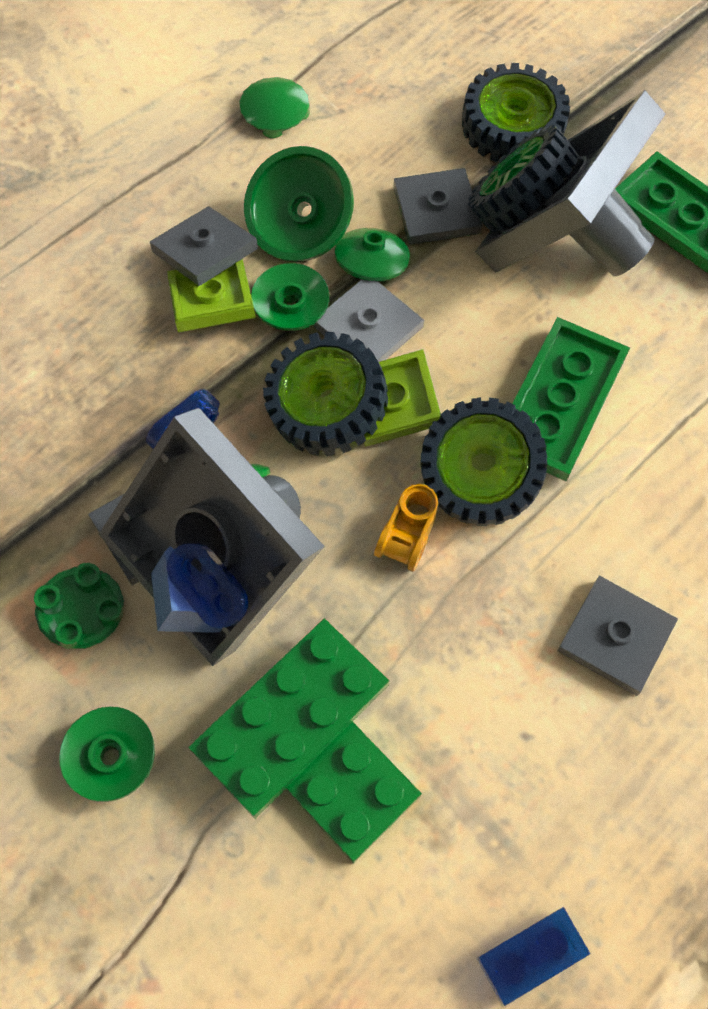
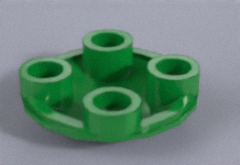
M280 77L263 78L252 83L243 91L239 101L240 112L247 123L262 130L263 135L267 138L280 137L283 131L297 126L301 121L307 119L310 114L308 94L302 86L290 79Z
M82 563L77 567L59 572L45 585L39 587L34 594L36 605L35 617L39 630L51 643L66 649H86L102 643L115 632L123 617L124 598L119 584L108 573L100 571L92 563Z

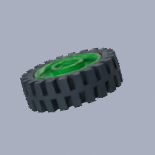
M547 125L541 130L538 129L530 137L524 138L520 145L517 146L516 144L511 148L509 154L503 155L498 160L499 163L487 171L488 175L481 178L478 182L479 185L473 189V194L469 196L468 206L490 231L505 230L507 226L515 225L518 219L522 220L527 217L531 209L536 210L541 205L540 202L543 199H548L553 194L552 190L554 188L560 187L564 182L563 178L569 176L572 171L571 168L575 166L578 154L556 126Z

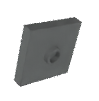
M465 168L394 178L393 188L409 245L481 234L482 222L468 206L469 196L473 193Z
M209 206L149 241L151 250L155 255L198 286L258 249L256 237Z
M599 575L557 651L633 695L638 696L678 618Z

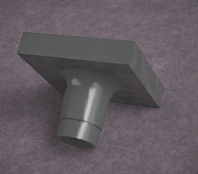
M644 90L568 139L577 152L578 158L576 159L575 166L571 168L572 171L569 176L563 178L564 182L560 187L554 188L552 190L553 194L548 199H543L540 202L541 205L536 210L531 209L528 216L522 220L518 219L515 225L507 226L502 231H490L475 252L496 273L570 235L596 262H600L612 276H619L629 271L649 252L654 244V237L641 224L639 217L616 191L615 187L666 115L665 112Z
M200 408L173 418L99 533L100 537L153 598L151 573L164 552L171 546L240 606L220 632H183L212 666L238 649L325 547L300 520L301 505L299 497L291 484L276 475L261 477Z

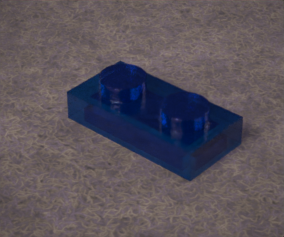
M561 907L478 956L477 960L501 1005L506 1006L591 953L565 908Z

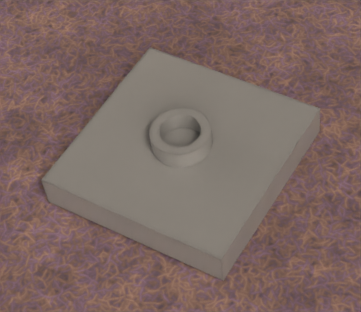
M362 279L327 308L321 319L314 324V328L324 336L325 332H334L338 339L341 333L350 335L353 342L356 338L364 343L366 349L368 347L371 349L378 362L389 358L423 328L424 319L379 282Z

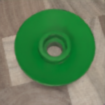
M359 228L349 231L335 245V259L338 265L348 274L363 280L385 281L393 279L407 269L410 260V252L406 243L395 234L382 229Z
M285 263L271 267L263 272L253 285L251 297L254 311L264 323L279 330L295 331L307 328L321 319L328 308L329 289L324 278L314 269L302 264ZM289 302L296 303L294 305H287Z
M113 706L97 708L77 719L65 734L59 754L61 772L70 788L80 796L96 802L116 801L132 794L147 779L154 763L155 744L149 727L134 712ZM111 749L118 750L119 756L117 761L111 765L104 764V754Z

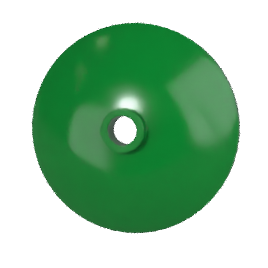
M295 146L276 152L257 168L247 186L244 198V217L249 233L256 237L257 245L265 252L283 261L305 262L324 255L341 240L350 224L354 207L351 181L339 162L320 149L309 146ZM306 206H311L310 214L303 217V209Z

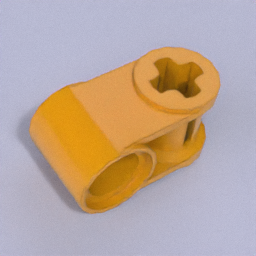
M415 484L407 487L402 492L390 520L387 521L380 534L374 550V556L381 558L384 555L406 564L407 569L411 572L416 570L435 523L438 498L433 489L427 485ZM414 504H420L426 507L428 512L424 515H414L407 508Z

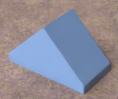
M171 546L164 552L151 573L157 631L220 632L223 626L229 622L240 608L238 604Z

